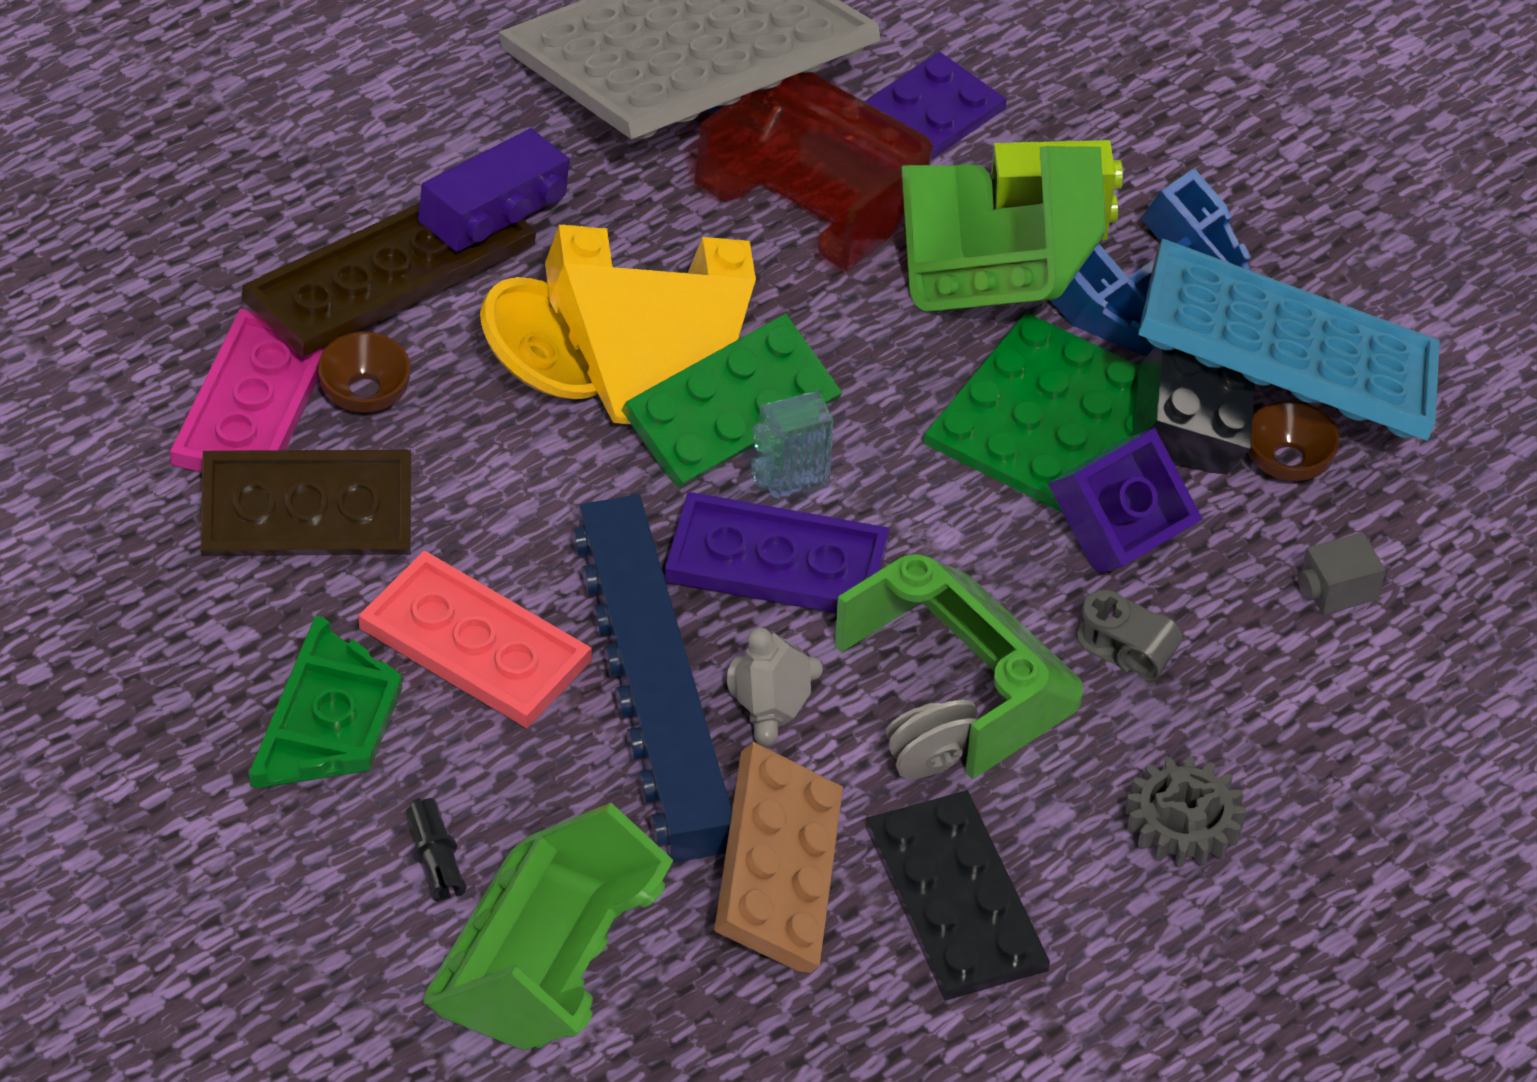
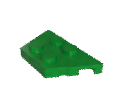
M315 615L250 769V787L263 788L370 771L403 689L402 675L385 662L373 659L369 651L355 640L349 643L344 641L331 631L328 620Z

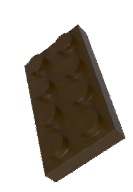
M411 450L203 451L202 556L411 555Z

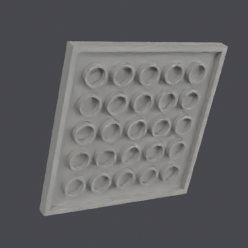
M581 0L499 32L503 50L631 140L634 138L643 139L650 137L657 132V129L674 122L693 120L702 111L717 105L733 104L739 101L742 95L757 89L776 87L785 78L800 72L816 71L825 62L840 56L856 55L862 52L864 47L881 41L878 23L840 0Z

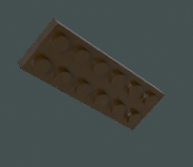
M420 203L243 284L242 301L304 357L327 346L340 336L354 333L534 246L537 231L522 219L517 223H512L496 231L483 241L475 242L456 252L418 221Z

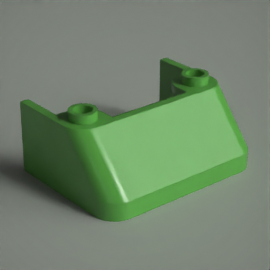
M906 555L838 596L835 647L840 652L845 651L922 602L995 671V687L1007 701L971 724L966 774L972 780L1074 714L1081 705L1083 685L1080 678L970 575L924 555Z

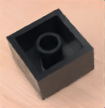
M1155 346L1139 365L1133 435L1155 428L1173 462L1209 473L1227 475L1251 448L1255 383L1246 379L1241 372L1224 366L1220 368L1209 367L1199 362L1192 354L1175 348L1173 350H1164Z

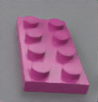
M240 308L170 450L171 465L202 472L203 451L286 450L319 379V359L322 351L327 346L302 357L254 311Z

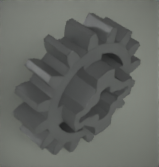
M1188 756L1184 766H1177L1171 757L1165 758L1162 771L1149 764L1146 766L1144 779L1134 778L1125 814L1129 815L1127 829L1129 833H1140L1138 846L1141 849L1152 845L1157 847L1156 859L1159 861L1163 860L1168 854L1176 855V863L1179 867L1184 866L1187 857H1194L1200 866L1206 865L1209 852L1222 859L1226 855L1228 844L1237 845L1246 815V808L1241 807L1244 795L1242 790H1230L1233 779L1230 774L1222 775L1219 778L1214 776L1215 764L1212 762L1205 765L1203 769L1195 768L1193 757Z

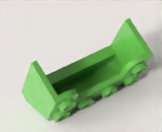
M1040 147L1043 204L995 210L993 206L992 181L987 170L981 165L902 166L909 288L915 305L923 311H945L1045 301L1060 297L1102 240L1105 232L1106 221L1101 147Z
M612 803L526 837L512 849L503 861L427 988L423 999L424 1003L445 1020L521 1050L533 1047L541 1048L548 1042L562 1037L576 1036L587 1026L593 1014L590 1009L593 996L583 987V973L590 961L596 958L607 945L609 937L606 933L614 919L623 912L636 908L639 905L643 908L651 905L661 895L665 888L663 878L674 860Z

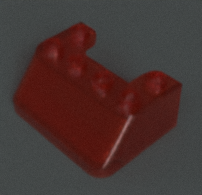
M800 72L783 79L781 84L776 87L757 89L742 95L739 101L725 105L701 123L694 183L718 198L725 200L742 197L760 183L831 223L819 236L818 251L826 260L848 271L893 235L905 213L902 166L930 165L933 145L930 139L922 133L814 73Z

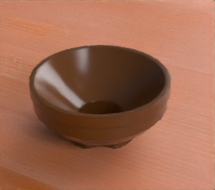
M360 331L340 336L327 345L319 359L318 375L322 390L336 405L356 412H373L391 406L403 396L409 384L410 361L406 351L394 339L375 332ZM359 379H370L379 385L378 391L370 396L356 395L349 387Z
M1282 401L1266 405L1253 415L1251 448L1248 453L1253 462L1265 473L1286 481H1302L1321 475L1332 465L1339 448V432L1331 418L1320 409L1302 402ZM1285 447L1295 448L1302 453L1304 461L1298 465H1285L1276 459L1274 453L1278 449Z

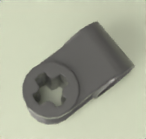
M1098 590L1091 593L1085 599L1082 609L1085 621L1080 624L1077 631V640L1080 646L1090 654L1119 666L1124 672H1128L1130 669L1147 677L1145 681L1148 683L1156 681L1183 641L1180 628L1168 617L1154 613L1114 591ZM1110 606H1113V615L1108 617ZM1098 630L1097 641L1094 643L1092 640L1094 631Z

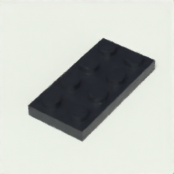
M968 790L866 818L865 828L944 1001L1049 971L1050 960Z

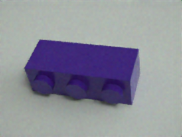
M530 128L423 182L418 221L458 252L475 242L483 241L496 231L521 221L525 216L548 204H553L565 196L570 158Z

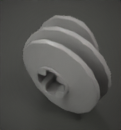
M962 699L945 703H929L919 708H914L893 720L886 728V734L890 740L888 747L892 757L897 759L896 768L899 775L906 779L914 780L941 773L953 766L962 756L963 750L968 749L971 724L978 720L974 719L978 714L974 702Z

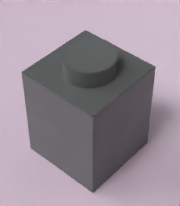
M1362 532L1307 547L1303 568L1298 574V583L1304 598L1307 601L1314 600L1322 615L1379 600L1386 569Z

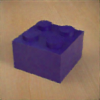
M1155 428L1124 439L1047 483L1091 567L1098 574L1123 567L1203 520Z

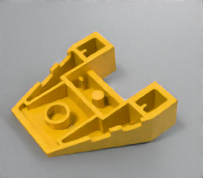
M559 224L545 261L550 303L556 313H562L570 328L568 337L574 349H581L590 366L587 373L613 423L631 424L622 412L626 401L738 340L756 280L750 241L702 237L688 273L612 267L608 231L606 228Z

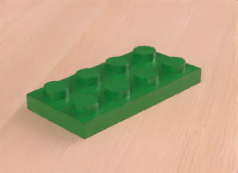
M785 313L626 401L622 412L669 479L680 489L840 398L842 391Z

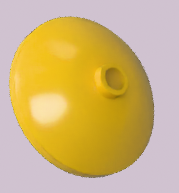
M516 277L505 279L493 286L482 302L480 319L487 343L500 363L512 375L529 387L550 396L565 399H584L597 395L598 393L587 373L590 366L581 349H574L568 337L570 328L562 313H556L550 303L548 283L532 278Z

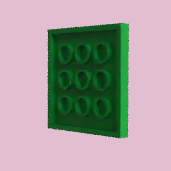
M1026 312L926 431L923 444L1062 512L1047 483L1124 439L1133 436L1139 365Z

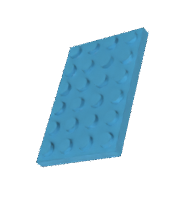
M1162 238L1153 263L1138 335L1147 338L1148 342L1160 349L1173 350L1175 348L1192 354L1199 362L1209 367L1220 368L1224 366L1241 372L1246 379L1259 385H1269L1271 383L1290 390L1296 398L1308 403L1320 401L1336 407L1343 415L1358 421L1369 419L1385 425L1389 431L1403 438H1413L1415 436L1428 441L1436 420L1440 340Z

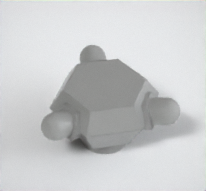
M755 628L748 636L749 647L746 650L745 656L736 657L729 666L727 685L731 695L737 698V701L750 711V722L754 724V739L757 744L763 747H770L778 739L779 726H784L793 720L810 696L811 681L821 676L823 665L819 659L808 657L798 646L779 635L771 634L765 628Z

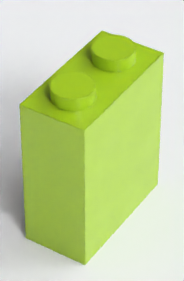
M1110 140L994 143L991 169L994 210L1043 204L1040 147H1101L1106 221L1102 240H1107L1109 223H1117L1118 201L1116 194H1113L1114 189H1121L1123 180L1121 160H1113Z

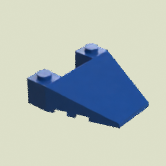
M1195 168L1164 188L1141 217L1142 221L1160 241L1163 238L1251 271L1247 263L1251 257L1245 244L1238 243L1231 229L1229 221L1232 219V216L1226 204ZM1098 244L1064 293L1050 301L1072 326L1145 357L1155 347L1148 342L1147 338L1138 335L1154 259L1127 277L1101 245Z

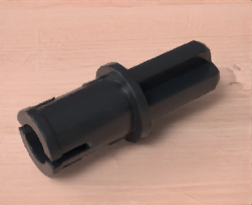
M417 798L411 802V806L407 809L406 814L416 842L413 854L416 861L423 864L431 888V896L436 902L450 899L451 895L448 886H453L457 897L462 896L466 892L467 887L462 879L454 855L457 849L454 837L447 834L437 802L433 798L423 800Z

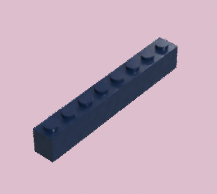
M638 494L579 504V526L571 527L574 552L576 557L586 556L588 565L582 566L585 592L587 597L596 595L599 605L593 606L596 632L598 637L607 635L610 645L604 646L607 672L609 677L619 676L621 686L615 688L618 712L621 719L630 717L633 728L627 729L630 756L632 761L642 759L644 771H639L638 773L641 796L644 804L654 802L657 814L650 815L653 840L659 847L666 846L668 855L674 860L672 863L726 854L732 808L641 496Z

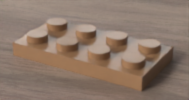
M752 742L741 751L714 928L715 932L799 972L811 973L820 966L843 786L755 742Z

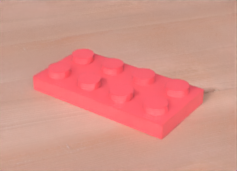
M425 550L358 615L359 629L525 728H528L592 661V648Z

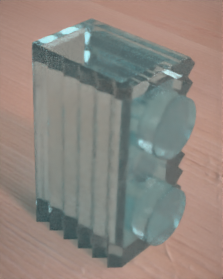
M813 391L759 405V424L752 427L754 443L759 453H757L758 458L751 460V470L757 487L759 489L767 487L772 499L780 501L781 497L789 499L791 494L799 496L800 492L808 494L810 489L818 491L819 487L827 489L830 484L834 420L820 392Z

